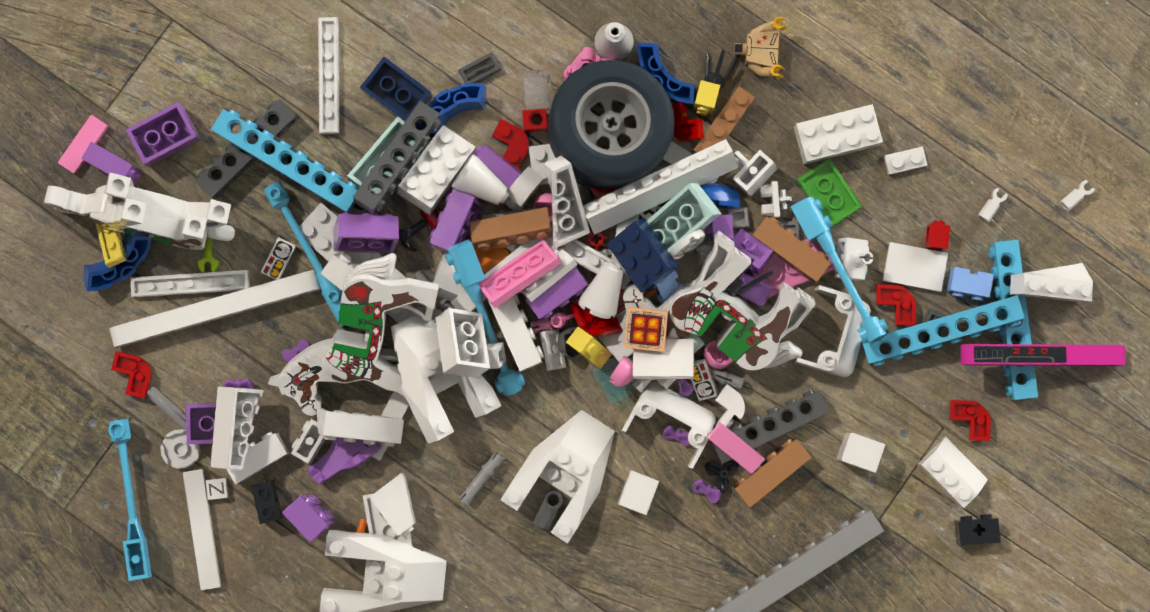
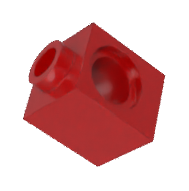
M546 109L522 110L524 133L548 131L549 114H546ZM535 116L542 118L543 121L540 125H534L531 122Z
M937 220L928 224L925 249L947 250L950 225H945L944 221Z

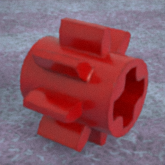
M604 230L597 233V236L601 237L602 240H599L596 245L594 241H590V238L594 236L592 232L587 234L589 238L584 239V242H589V247L593 246L598 251L600 245L606 247L603 240H607L608 237H603Z

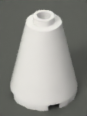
M612 22L605 24L596 33L595 47L597 53L603 58L622 60L627 57L633 48V35L621 23Z
M472 154L463 166L462 171L457 175L452 187L455 190L498 205L499 202L503 204L509 195L506 192L508 188L477 156Z
M610 261L603 265L579 299L581 308L585 309L587 307L591 309L589 313L600 318L610 319L611 316L613 318L616 316L624 272L620 263Z

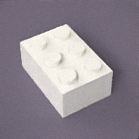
M448 308L435 318L443 373L477 378L490 369L482 313Z

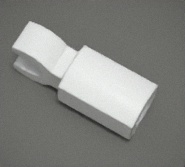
M1087 180L1082 181L1078 189H1074L1060 201V205L1066 211H1070L1084 199V195L1087 196L1094 192V188H1091L1089 191L1084 189V185L1088 182Z
M999 188L992 191V199H988L978 214V217L987 223L990 222L1000 207L999 203L1007 199L1008 194H1004L1002 198L997 197Z

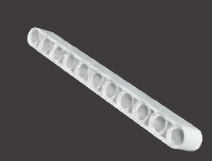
M311 270L109 328L114 348L123 347L321 290L316 271Z

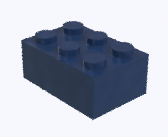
M386 57L380 60L360 86L362 92L403 121L408 119L419 101L427 104L433 96L431 91Z
M646 219L635 220L607 243L609 249L641 293L653 289L679 267Z

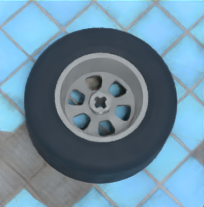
M619 60L593 62L573 72L557 90L548 118V139L555 158L562 156L571 163L577 181L590 187L606 190L620 189L654 172L664 158L671 144L674 132L672 104L660 82L643 68ZM613 101L625 105L621 113L618 114L611 110ZM597 103H601L605 111L601 116H596L590 111ZM634 116L636 128L625 127V118ZM609 122L613 123L612 128L608 127ZM585 123H596L598 131L588 135L585 130ZM621 134L631 139V142L623 148L617 142V137ZM601 137L610 140L608 150L596 145V142Z

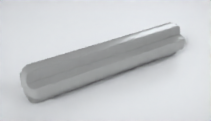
M151 387L147 391V397L186 430V414L158 389Z

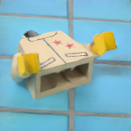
M777 17L774 21L764 23L751 30L750 34L746 36V43H734V55H745V65L759 76L783 78V75L778 74L779 70H785V68L778 65L779 31H777V28L781 30L787 28L785 25L780 26L781 21L786 20L783 17Z

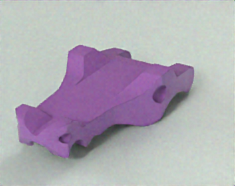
M336 437L328 452L318 462L308 467L309 474L315 482L323 484L326 480L331 479L343 470L361 467L381 449V445L376 442L368 447L361 439H356V442H346L343 437Z

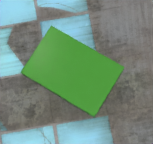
M830 158L796 180L807 197H813L814 200L819 199L824 208L821 210L823 217L828 216L833 226L862 207Z

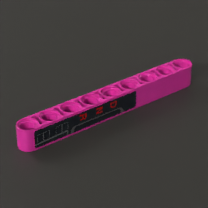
M960 345L961 365H1126L1125 345Z

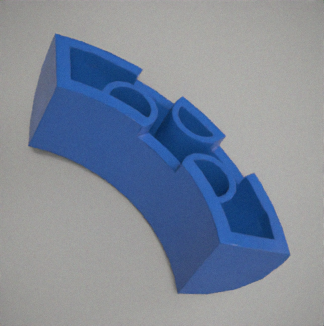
M637 43L638 59L641 68L648 71L660 82L669 98L683 103L694 104L696 85L679 81L666 70L660 57L659 45L657 43Z
M460 84L459 87L450 90L446 89L436 95L435 99L428 106L440 113L441 124L436 131L430 133L429 137L434 138L443 125L461 112L484 110L486 102L485 84ZM418 124L415 128L418 130H424L426 126L424 124Z
M710 182L700 185L716 207L725 209L740 208V196L734 187Z
M138 231L126 234L123 247L127 260L110 268L105 265V260L95 264L84 265L83 274L86 291L107 289L112 287L113 284L130 277L142 260H145L152 241L148 239L149 234Z

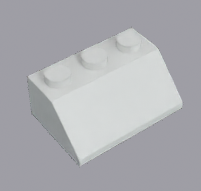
M944 437L917 464L961 508H965L979 494L988 480L947 437Z

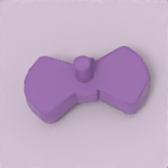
M299 339L297 346L292 349L283 350V359L289 362L297 354L309 347L310 343L305 339Z
M249 378L242 381L241 379L237 381L227 379L223 387L254 389V384Z
M688 379L675 380L680 386V396L685 397L692 394L694 386L688 383Z
M671 425L664 428L663 437L665 439L678 440L684 446L690 444L688 441L689 432H681L680 429L676 431Z
M699 479L693 484V492L705 494L710 503H716L720 500V490L712 488L711 484L707 485L703 479Z

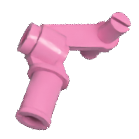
M584 47L573 63L564 71V81L582 66L597 61L614 59L600 58V56L595 54L593 48Z
M580 298L572 300V302L577 303ZM558 312L546 319L532 321L531 328L539 326L532 329L534 334L548 329L561 328L574 315L573 313L565 315L562 312Z

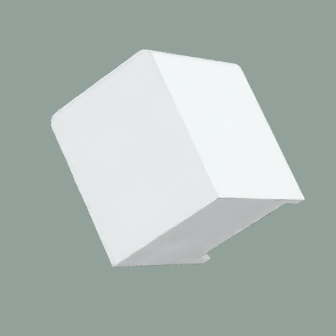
M845 433L837 460L876 473L885 444L855 433Z
M630 470L618 505L647 515L659 481Z

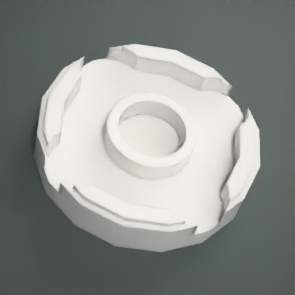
M698 229L677 243L670 251L673 259H680L684 257L683 252L686 253L687 251L694 250L705 237L704 232Z
M184 429L168 433L160 447L161 456L164 461L177 469L188 468L195 464L201 453V444L187 445L186 430Z

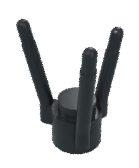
M722 49L715 73L711 72V75H709L710 53L706 55L704 81L720 85L719 91L721 87L724 88L730 73L740 55L735 56L722 79V75L719 73L725 49Z
M749 265L726 289L733 296L736 293L741 295L745 290L772 275L773 271L767 272L742 287L744 283L739 278L750 267Z

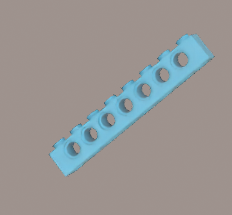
M224 109L222 110L211 128L213 132L344 212H351L356 204L353 201V196L359 189L357 185L350 181L347 184L341 181L342 177L334 171L331 173L324 170L325 166L317 161L311 163L307 160L308 156L299 150L297 153L290 150L291 145L282 140L280 143L273 139L274 135L268 131L260 132L256 129L257 125L248 119L246 122L239 119L241 115L231 109L229 112ZM241 125V131L238 134H233V127ZM258 135V141L255 144H250V137ZM274 145V153L268 155L266 153L267 147ZM288 155L292 156V162L288 165H284V157ZM303 166L309 167V172L306 175H300V169ZM325 176V184L317 185L318 177ZM342 186L343 193L335 196L333 193L335 187Z
M1019 240L994 242L990 244L991 247H989L988 253L989 258L993 261L991 274H994L993 279H995L996 285L993 288L994 297L999 301L1006 299L1008 295L1011 297L1016 296L1010 295V286L1004 284V277L1008 276L1011 279V275L1020 274L1023 271ZM1002 257H1006L1009 260L1007 267L1001 264ZM1018 296L1025 317L1020 320L1021 324L1009 327V324L1001 325V330H998L1003 344H1012L1011 336L1013 334L1018 337V344H1032L1025 296ZM1002 309L997 310V318L1005 320L1007 317L1006 312ZM1003 365V373L1008 381L1006 394L1010 397V400L1038 397L1035 366ZM1018 374H1021L1024 378L1021 385L1016 382Z
M1018 295L887 333L886 337L872 344H864L863 341L862 344L868 364L873 363V366H878L885 363L884 359L892 357V360L895 361L904 358V354L911 352L912 355L922 353L925 347L931 346V350L943 347L942 343L949 340L953 344L963 341V336L969 335L970 338L981 336V331L989 329L990 333L1001 330V325L1009 324V327L1021 324L1020 320L1025 317ZM1002 309L1006 312L1007 317L1005 320H999L996 317L997 310ZM979 315H984L987 318L985 326L977 324L976 319ZM959 321L967 323L968 329L965 332L957 329ZM944 326L948 329L947 337L943 338L938 335L937 330L939 327ZM926 332L929 335V341L921 343L918 340L919 333ZM901 338H907L910 341V346L907 349H902L899 346ZM887 343L890 345L891 351L889 354L884 355L880 352L879 347L881 344Z

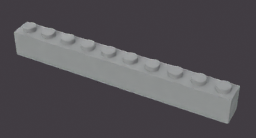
M862 509L854 515L855 518L850 522L848 520L843 521L838 525L839 529L833 533L831 530L821 536L822 540L815 543L813 541L804 547L805 551L798 554L796 552L787 558L788 562L783 565L781 563L771 568V573L766 576L764 574L754 579V584L741 587L737 590V595L731 597V595L727 596L721 601L722 604L717 608L712 606L705 612H760L884 532L871 510L865 511Z

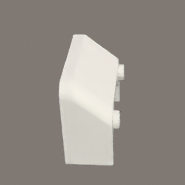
M819 285L815 287L814 291L836 298V309L840 313L848 315L837 353L832 351L822 352L818 357L817 363L800 358L794 359L793 363L835 376L848 377L853 373L861 347L862 339L857 330L860 329L863 319L850 294ZM862 301L870 315V306L866 302Z
M650 382L642 391L622 431H627L635 415L647 419L653 416L656 409L665 412L692 427L688 434V441L697 449L688 467L693 469L708 441L707 436L711 433L716 423L715 415L668 388L666 390L658 382Z

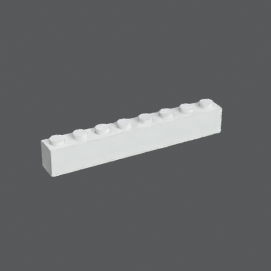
M725 139L584 205L585 216L594 235L672 199L689 183L702 185L739 168L734 153Z

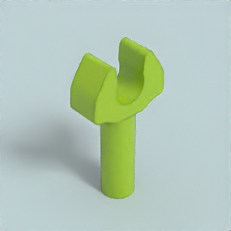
M209 237L206 238L204 257L202 260H198V267L203 273L206 271L205 265L208 262L211 263L212 272H216L219 267V261L212 257V238Z

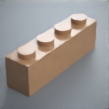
M739 86L705 133L704 139H701L692 154L727 139L755 97Z
M547 207L470 222L472 244L476 252H486L493 248H506L509 245L526 244L530 240L542 241L553 237L552 220Z
M766 216L752 236L773 250L774 255L814 284L818 282L831 264L828 261L829 257L820 251L818 253L811 249L813 246L806 240L800 241L797 239V234L789 228L785 230L779 226L781 223L774 217L768 218Z
M789 438L781 445L782 449L779 452L773 451L770 453L763 465H759L748 477L742 476L735 482L737 486L733 489L749 508L812 458L797 439L791 440Z

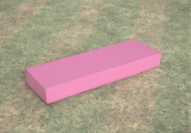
M90 115L58 163L76 174L85 162L81 158L90 142L97 144L109 126L93 115Z
M721 422L707 436L710 441L751 474L765 460L762 455Z

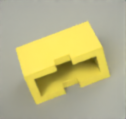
M700 81L693 106L696 114L701 116L712 115L720 85Z
M577 327L566 341L567 344L599 369L603 367L612 355L609 350L580 327Z

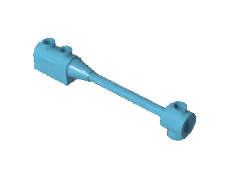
M280 181L265 188L263 192L273 208L281 209L314 267L322 290L321 294L338 322L343 291L320 274L323 267L287 206L290 197Z
M808 197L790 206L809 242L813 244L818 241L824 252L829 255L863 319L860 329L857 331L864 344H872L886 337V330L889 329L884 319L879 320L878 317L869 315L835 252L836 249L829 228L833 225L828 216L823 217L821 210L824 208L819 199L814 200L813 197Z
M466 240L447 249L449 254H446L445 258L448 265H453L456 272L452 273L456 285L461 284L472 302L475 303L478 313H482L484 329L489 342L498 343L482 302L483 298L479 282L485 280V276L472 242ZM505 362L500 367L501 372L497 376L498 381L495 382L498 393L503 392L504 396H509L521 391L525 381L519 370L508 369Z
M129 419L108 422V432L111 436V442L118 444L129 516L127 540L123 541L128 581L152 577L147 539L144 536L136 514L126 443L132 439Z

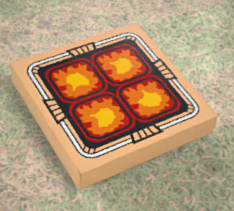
M628 307L624 348L664 352L668 311Z

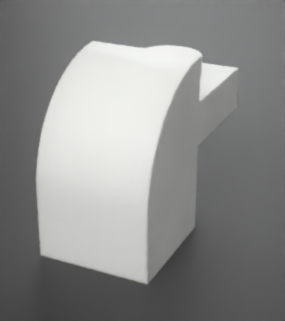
M528 166L507 191L509 195L504 203L513 211L522 210L544 178Z
M487 337L486 344L490 369L500 368L506 362L504 344L490 343Z
M726 384L714 399L715 402L726 409L715 426L721 422L729 428L734 422L733 416L738 419L743 417L745 404L741 395Z

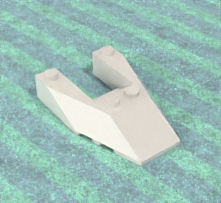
M416 314L391 327L395 352L397 351L399 362L397 365L398 372H400L402 380L401 390L427 443L438 441L454 432L436 394L457 383L475 418L486 415L501 407L493 388L482 374L474 378L443 373L437 326L432 318L431 321H426Z
M581 410L532 450L500 500L517 511L538 477L561 490L572 499L551 533L568 544L600 492L615 431Z
M338 530L328 531L325 556L366 559L363 591L324 588L321 594L320 612H391L443 600L447 560L416 549L410 544L402 543L389 535Z

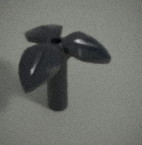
M421 219L410 229L399 230V240L405 248L414 252L417 251L409 244V239L427 225L426 222Z
M727 461L724 463L723 469H720L717 462L705 463V470L710 476H719L715 481V485L721 493H725L729 487V480L726 477L736 473L739 463Z

